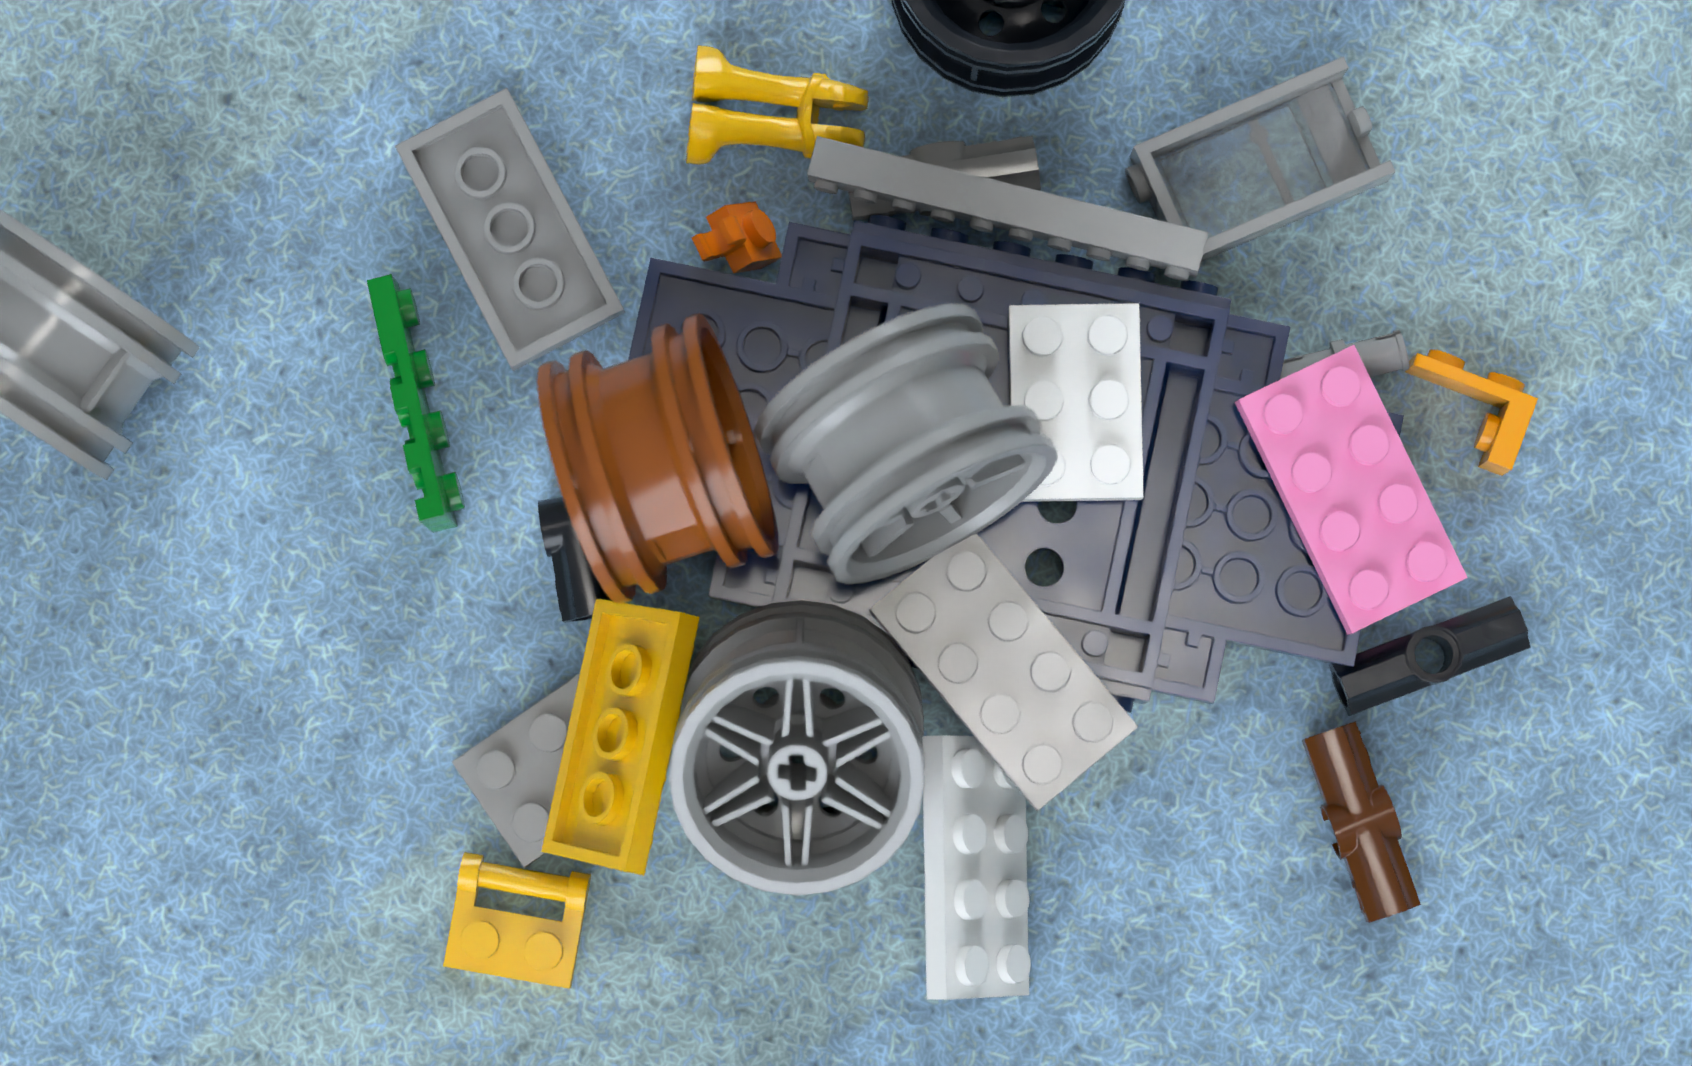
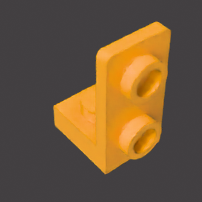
M1433 349L1429 350L1427 356L1417 353L1409 360V369L1405 373L1500 408L1497 415L1488 412L1484 417L1474 443V448L1483 451L1479 468L1500 476L1511 471L1538 398L1523 393L1525 384L1510 376L1489 372L1486 379L1463 370L1465 362L1449 353Z

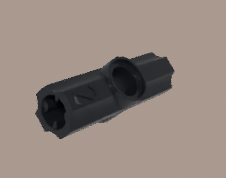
M1509 596L1356 654L1354 667L1329 664V668L1339 700L1343 704L1348 716H1352L1530 649L1531 646L1528 638V629L1521 611L1515 605L1512 597ZM1422 639L1433 640L1443 650L1444 663L1439 672L1435 674L1425 672L1416 662V646Z

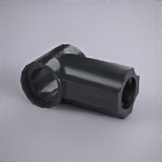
M563 497L538 501L540 527L546 554L548 557L552 556L562 622L592 619L596 599L612 600L604 592L593 573L571 522Z

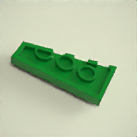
M392 274L367 280L382 354L386 365L392 366L395 376L390 378V390L394 409L401 427H407L410 439L405 440V445H403L407 468L410 475L412 474L417 490L422 489L424 495L423 498L414 500L419 522L433 533L457 527L454 511L465 509L464 498L456 472L445 474L439 450L449 448L450 442L442 412L439 410L430 413L424 390L425 388L435 386V381L426 349L415 351L410 327L420 325L411 288L400 291L399 283Z

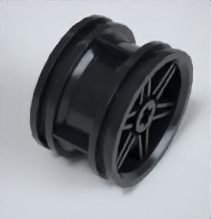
M891 0L903 36L917 56L943 79L971 92L998 97L1034 95L1060 86L1089 67L1109 43L1121 18L1125 0ZM1043 3L1065 9V17L1057 23L1047 21L1041 12ZM990 12L998 13L1004 23L1002 30L994 36L983 34L979 28V21Z

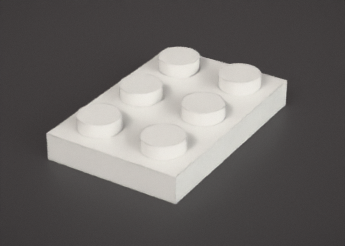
M1139 303L1009 305L1010 406H1026L1035 412L1041 425L1040 434L1050 438L1057 450L1058 457L1052 472L1022 502L1142 500L1143 457Z

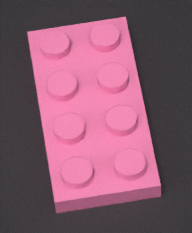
M1355 345L1235 402L1347 635L1468 578Z

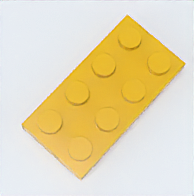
M596 599L541 852L624 872L645 875L700 617L678 611L628 603L618 604L609 600Z

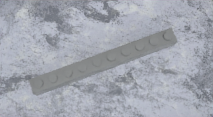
M819 136L816 138L807 173L808 181L815 183L814 189L821 192L837 194L838 189L853 192L854 199L865 203L875 204L877 199L892 202L891 207L898 211L915 213L917 208L931 212V218L947 223H953L954 218L970 221L969 227L979 231L993 232V228L1009 231L1008 236L1010 238L1024 242H1031L1032 237L1047 240V246L1056 250L1070 252L1071 247L1087 250L1086 256L1101 261H1110L1112 256L1126 260L1125 265L1127 267L1149 271V267L1152 266L1164 269V275L1183 281H1187L1189 276L1197 277L1208 232Z

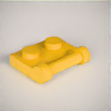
M464 852L459 869L457 893L443 967L571 989L591 874L572 871L570 877L488 863L484 862V855ZM479 887L565 902L563 920L559 921L476 906Z

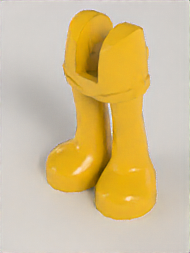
M697 45L692 101L742 100L797 107L796 118L775 117L692 103L686 163L707 164L721 147L737 144L762 145L802 152L805 158L811 159L817 136L864 147V131L850 127L818 124L820 108H830L838 111L866 110L869 100L867 90L831 80L826 74L816 72L811 77H795L748 70L729 63L719 49Z

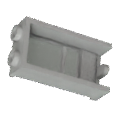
M1344 56L1135 145L1130 155L1133 165L1125 168L1129 186L1138 203L1149 200L1157 220L1208 232L1201 262L1367 190L1385 184L1396 171L1391 160L1380 164L1368 137L1372 130L1370 117L1363 106L1355 108L1342 80L1349 68Z

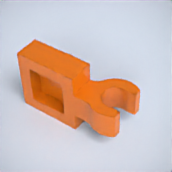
M756 201L724 205L706 216L712 229L711 231L691 237L702 261L725 257L733 274L762 269L782 257L775 242L776 231L770 218L759 209Z

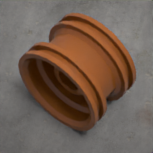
M700 313L686 317L683 332L679 334L668 323L655 327L652 330V353L603 368L593 353L583 350L574 353L570 357L568 370L565 369L562 363L556 360L543 363L538 368L537 389L542 423L565 505L594 575L604 592L613 602L618 604L633 600L637 584H639L644 592L649 594L664 590L667 584V564L716 549L728 567L735 568L746 563L748 559L747 549L754 548L762 558L776 555L779 549L777 523L771 494L748 415L718 339L706 318Z

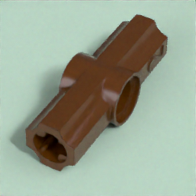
M1355 721L1302 740L1324 802L1320 806L1322 818L1324 821H1330L1337 840L1336 843L1332 844L1333 849L1340 860L1344 859L1351 878L1352 887L1357 895L1361 913H1363L1366 923H1370L1421 905L1398 842L1402 838L1396 811L1385 787L1377 783L1368 751Z

